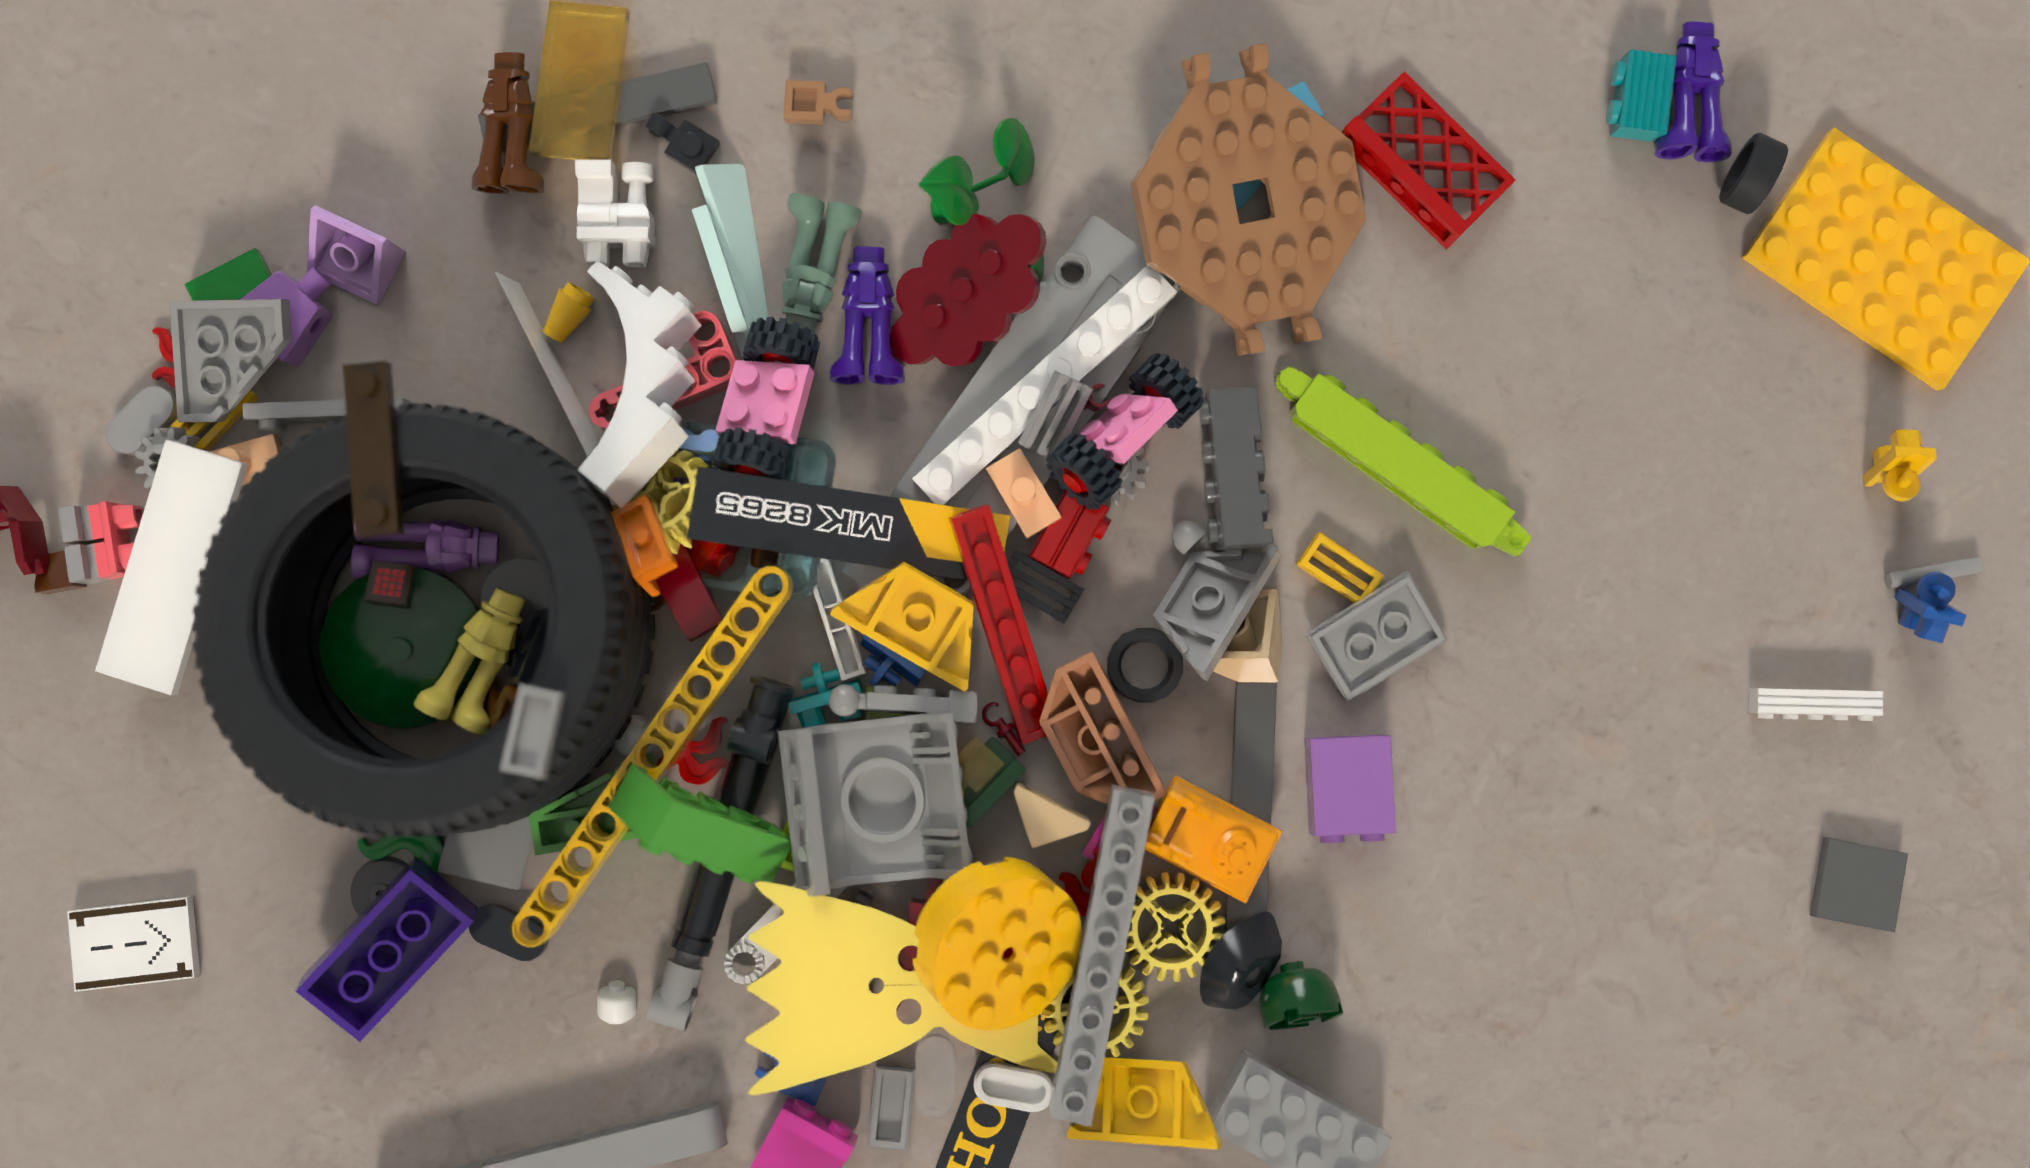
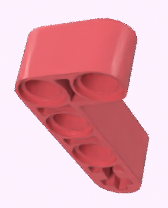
M699 311L693 314L701 326L704 324H714L716 330L714 336L707 341L698 340V330L689 339L694 356L687 358L689 363L685 368L695 381L690 390L684 392L671 406L674 410L683 408L728 388L734 363L738 358L725 327L711 312ZM723 359L730 361V370L727 375L719 378L712 375L713 365L717 361ZM623 385L597 395L590 403L589 415L591 420L605 431L610 423L604 417L609 414L607 407L610 405L615 408L617 407Z

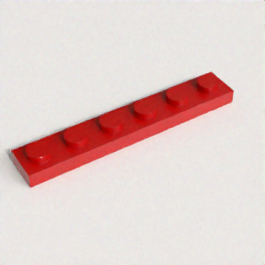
M984 504L949 516L948 519L1019 742L1024 745L1046 737L1039 720L1048 692L990 506Z

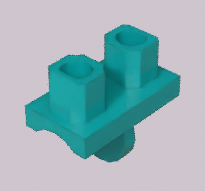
M820 661L812 663L814 675L800 679L803 691L814 687L818 688V691L792 698L791 702H788L791 715L797 713L803 728L826 724L821 706L829 704V695L838 686L828 687V683L841 680L838 668L824 672ZM860 678L839 684L851 685L858 693L863 691ZM857 709L850 716H840L841 722L860 717L862 711Z

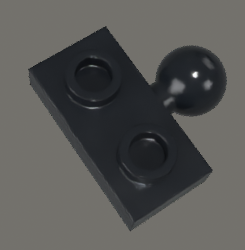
M548 608L533 611L523 637H516L515 648L509 651V659L506 662L510 669L503 686L519 687L520 684L529 685L534 677L544 650L548 629Z

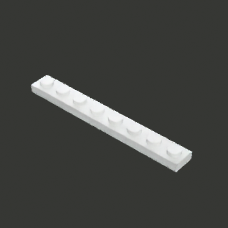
M1147 265L916 474L912 480L934 504L946 505L1022 436L1055 370L1081 382L1176 296L1177 291L1160 273ZM1062 385L1052 407L1058 403L1067 385Z

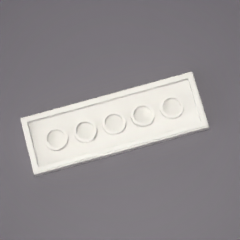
M165 440L95 669L96 672L168 695H178L196 637V632H192V623H194L195 617L193 615V606L197 605L199 596L195 594L196 586L199 585L200 580L198 577L199 571L205 568L207 559L204 558L206 550L210 548L212 543L210 540L213 533L218 534L222 526L219 524V521L228 512L230 503L238 499L248 464L173 440Z

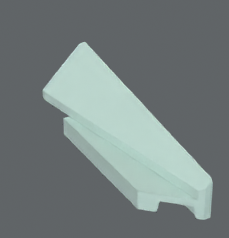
M742 164L699 165L695 167L707 204L692 209L729 326L732 333H735L743 358V350L751 323L753 321L756 322L758 318H763L766 321V318L769 317L746 169Z

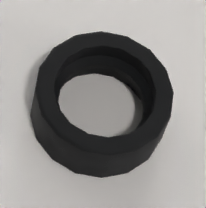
M1762 133L1754 134L1741 149L1728 171L1721 187L1720 202L1745 214H1752L1763 203L1775 185L1787 159V145Z
M1136 628L1122 634L1112 645L1107 657V674L1114 688L1123 697L1138 703L1156 702L1167 697L1178 686L1183 674V656L1164 632L1155 628ZM1138 642H1151L1158 645L1165 652L1168 659V671L1165 678L1159 685L1150 689H1140L1132 686L1125 679L1121 670V660L1125 651L1131 645Z

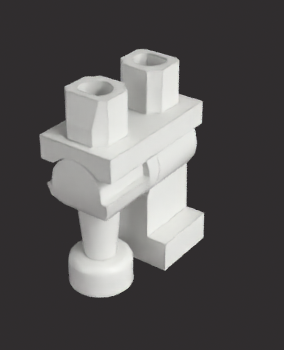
M575 160V175L578 178V226L576 238L583 245L585 262L589 267L597 260L610 267V249H623V264L625 267L646 268L649 249H656V237L654 235L656 224L654 217L647 209L646 185L653 182L654 167L651 164L644 162H626L622 164V180L629 184L627 203H619V171L611 160Z

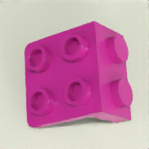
M788 1097L752 1162L751 1168H842L855 1147L858 1135L853 1133V1130L845 1123L836 1119L829 1120L818 1114L817 1110L809 1103L799 1099L793 1100Z

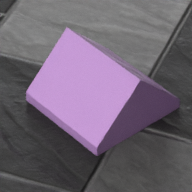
M314 205L310 209L307 272L314 267L326 276L333 285L378 305L382 301L405 251L387 238Z

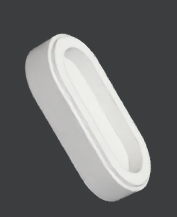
M991 1061L980 1066L975 1074L974 1090L977 1097L984 1103L1028 1112H1039L1050 1104L1053 1084L1050 1077L1043 1071Z

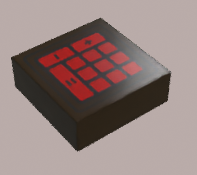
M372 560L364 600L368 604L409 608L417 569L414 565Z

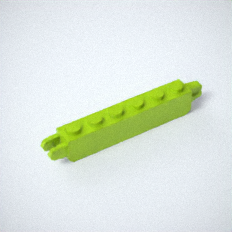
M1288 366L1279 372L1280 375L1276 376L1275 390H1278V393L1281 392L1282 396L1294 403L1290 410L1291 421L1469 548L1476 549L1491 545L1513 557H1517L1529 544L1532 536L1512 518L1515 511L1507 506L1509 501L1503 495L1492 489H1488V491L1482 489L1474 483L1476 477L1460 466L1453 468L1441 460L1443 454L1438 449L1427 443H1423L1421 446L1409 437L1411 434L1409 429L1395 420L1387 422L1376 414L1378 408L1370 401L1359 397L1357 400L1344 391L1346 386L1334 376L1326 374L1324 377L1318 373L1312 379L1302 371L1298 372L1297 368L1294 369L1293 366L1292 368Z

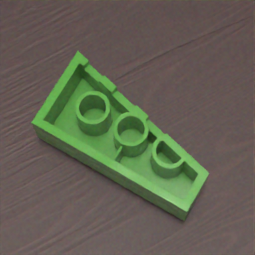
M635 764L631 765L608 808L640 838L638 842L640 847L655 855H661L663 851L670 853L675 859L687 865H692L694 861L700 862L704 867L717 874L722 875L725 870L729 871L746 883L752 884L754 880L773 882L791 850L790 837L774 823L732 805L728 809L719 801L701 792H698L695 796L679 787L680 785L677 782L666 777H662L660 783H657L647 774L648 771L645 768Z

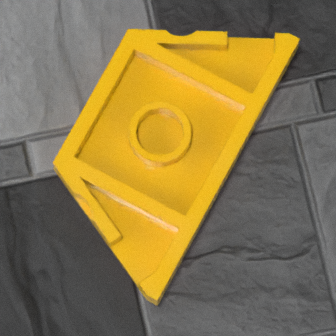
M902 562L833 607L830 613L831 616L966 692L969 685L974 602L906 562Z
M1105 1057L1092 1125L1074 1123V1125H1070L1067 1131V1138L1222 1149L1221 1139L1186 1061Z

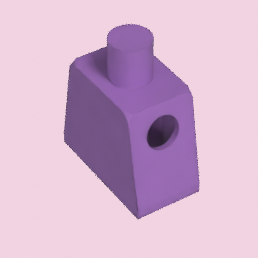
M314 267L299 282L281 271L275 272L240 299L290 300L292 341L278 357L282 361L296 367L302 364L332 318V313L317 300L332 282Z

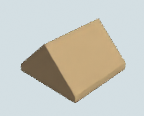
M1019 781L1016 782L1014 795L1031 848L1088 830L1091 822L1087 816Z

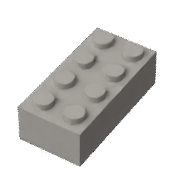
M1244 1048L1241 1050L1208 1110L1219 1136L1275 1168H1377L1392 1140L1383 1127Z

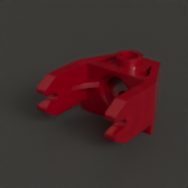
M0 486V531L10 529L18 567L23 575L47 573L50 559L43 521L19 486Z

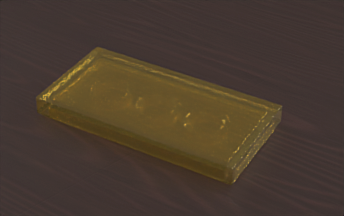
M549 0L529 152L532 156L574 160H611L630 16L627 7Z

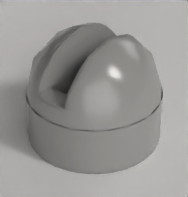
M1182 521L1172 531V542L1185 555L1206 535V532L1193 521Z

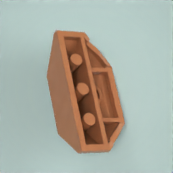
M1090 651L1057 668L1039 723L1076 793L1108 804L1111 784L1152 792L1155 797L1154 801L1168 795L1145 745L1094 652Z

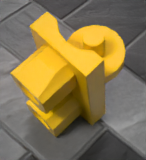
M1898 429L1890 435L1891 445L1880 446L1872 452L1874 466L1863 475L1864 486L1872 487L1876 483H1882L1883 489L1889 497L1902 502L1908 501L1918 494L1921 485L1918 475L1937 459L1936 448L1922 447L1921 432L1919 430Z

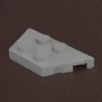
M1274 546L1266 547L1265 553L1243 554L1242 549H1230L1220 553H1213L1211 551L1192 552L1153 614L1157 625L1202 679L1208 681L1280 560L1279 548Z

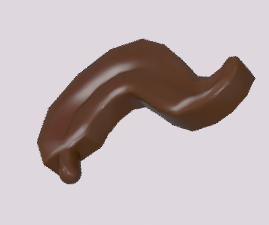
M498 676L493 680L483 705L490 720L488 731L514 707L519 689L518 686L506 685L502 692H500L497 688Z

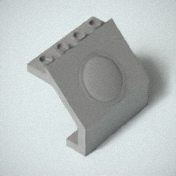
M945 711L867 719L778 731L796 888L806 890L808 896H820L830 894L831 889L858 884L920 878L949 879L961 869L971 865L972 852L968 845L966 831L967 810L963 804L961 788L963 773L958 762L956 744L958 730L954 723L953 712L945 713Z

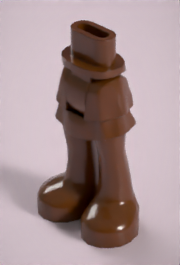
M495 53L494 69L488 71V78L493 80L488 81L482 100L484 107L480 115L485 118V134L479 165L472 176L471 189L490 194H507L509 190L522 193L544 192L543 177L529 168L527 164V138L533 115L531 112L532 98L527 81L530 79V73L524 70L525 54ZM504 124L508 125L504 167L502 168V140Z

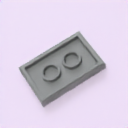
M1406 571L1305 633L1306 638L1338 692L1347 703L1448 640L1410 573Z

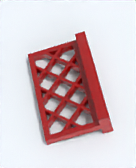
M1405 71L1359 115H1356L1341 132L1352 141L1356 162L1446 250L1516 181ZM1400 87L1413 98V108L1395 107L1394 93ZM1385 101L1387 102V107H1380ZM1371 115L1387 116L1388 133H1375L1365 121ZM1395 116L1414 117V134H1396ZM1422 118H1434L1441 125V136L1423 135ZM1396 142L1415 143L1416 161L1403 160L1397 154ZM1423 144H1441L1442 162L1424 161ZM1450 145H1462L1469 153V163L1451 162ZM1424 170L1443 171L1444 188H1432L1426 183ZM1451 171L1469 172L1470 189H1452ZM1478 172L1490 173L1501 185L1496 190H1479ZM1452 197L1471 198L1472 214L1466 220L1453 209ZM1479 198H1484V199H1486V200L1480 205Z

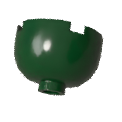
M1302 961L1290 962L1279 966L1281 973L1269 978L1262 987L1260 1012L1264 1028L1269 1027V1030L1309 1026L1308 1022L1321 1018L1322 1023L1344 1014L1341 999L1334 982L1326 973L1319 969L1304 968Z

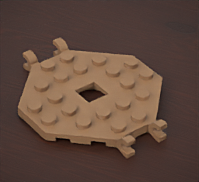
M1267 43L1252 45L1249 47V50L1239 52L1245 78L1209 84L1208 78L1211 71L1209 53L1193 55L1191 59L1181 62L1188 90L1182 98L1181 105L1174 117L1166 124L1152 147V152L1142 169L1138 170L1130 183L1146 264L1156 272L1165 274L1179 285L1178 288L1201 305L1210 307L1223 317V321L1234 328L1237 356L1265 351L1263 338L1256 329L1255 324L1291 317L1294 344L1322 339L1319 324L1312 317V311L1367 220L1352 141L1267 74L1266 69L1269 63ZM1261 180L1266 185L1271 211L1268 219L1239 224L1232 185Z

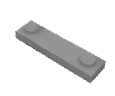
M394 398L395 408H398L400 404H415L404 398ZM345 400L243 403V419L258 424V429L265 431L284 430V424L322 423L346 416Z

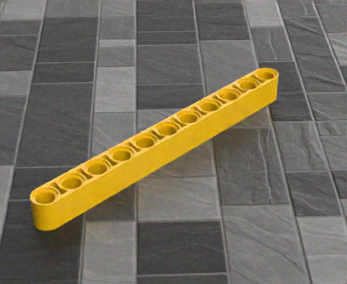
M766 566L754 574L515 917L512 924V933L519 944L525 947H535L549 940L557 933L629 829L608 806L631 765L635 764L645 768L648 771L647 774L657 783H660L662 777L667 775L793 592V581L786 571L774 566ZM777 574L783 582V588L777 596L769 597L764 593L763 582L769 575ZM747 608L755 609L759 616L757 627L751 631L744 630L739 622L741 613ZM725 641L731 643L735 649V657L727 665L720 663L716 656L718 646ZM701 675L707 677L711 683V692L704 699L697 697L693 691L694 680ZM676 709L683 711L688 719L686 729L683 732L674 731L669 723V717ZM650 744H656L663 750L664 759L659 766H654L647 761L646 750ZM603 812L611 814L616 821V828L612 834L604 832L599 826V818ZM578 847H584L590 851L592 862L589 867H583L577 863L575 852ZM554 881L562 882L567 887L568 897L566 901H559L553 896L552 885ZM530 916H537L542 920L544 924L542 935H536L529 929L528 920Z

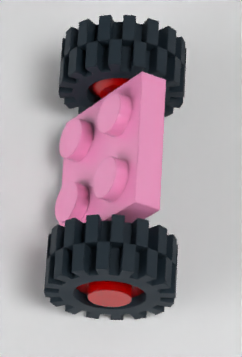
M767 317L766 321L763 318H758L756 322L753 321L751 323L743 350L744 361L735 360L715 430L719 434V439L711 464L712 469L780 480L785 479L791 451H788L789 447L786 444H796L820 347L818 336L811 334L809 328L801 329L799 328L800 323L794 321L792 324H789L785 318H780L779 321H776L774 317Z
M1160 353L1151 355L1129 377L1131 382L1129 383V388L1135 391L1132 395L1120 394L1113 398L1107 405L1108 409L1096 420L1086 424L1081 429L1079 436L1076 433H1072L1046 457L1048 462L1046 464L1047 469L1052 471L1050 473L1052 478L1059 481L1057 485L1061 489L1065 488L1068 491L1067 495L1071 499L1075 497L1079 505L1083 506L1085 504L1087 509L1090 510L1093 508L1095 510L1099 509L1122 484V479L1119 478L1121 475L1120 471L1113 468L1114 462L1124 464L1166 423L1168 428L1174 429L1176 427L1178 429L1203 406L1204 398L1201 396L1203 392L1201 388L1195 386L1198 383L1195 377L1190 378L1187 375L1190 371L1186 367L1181 369L1179 361L1176 359L1170 361L1169 355L1163 354L1161 356Z

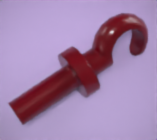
M997 702L986 704L982 710L983 721L991 727L997 726L999 729L996 733L998 738L1004 737L1018 757L1023 755L1026 750L1012 732L1015 729L1013 723L1007 724L1002 717L996 721H990L987 717L988 709L993 706L999 707Z

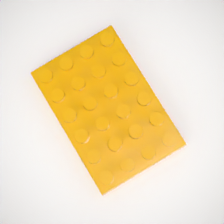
M1835 127L1827 132L1742 256V259L1936 391L1945 389L2030 263L2029 258Z

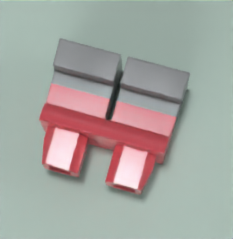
M108 501L87 506L58 507L63 543L74 544L64 547L69 582L94 584L124 577L134 543H130L129 530L139 528L144 512L143 507Z

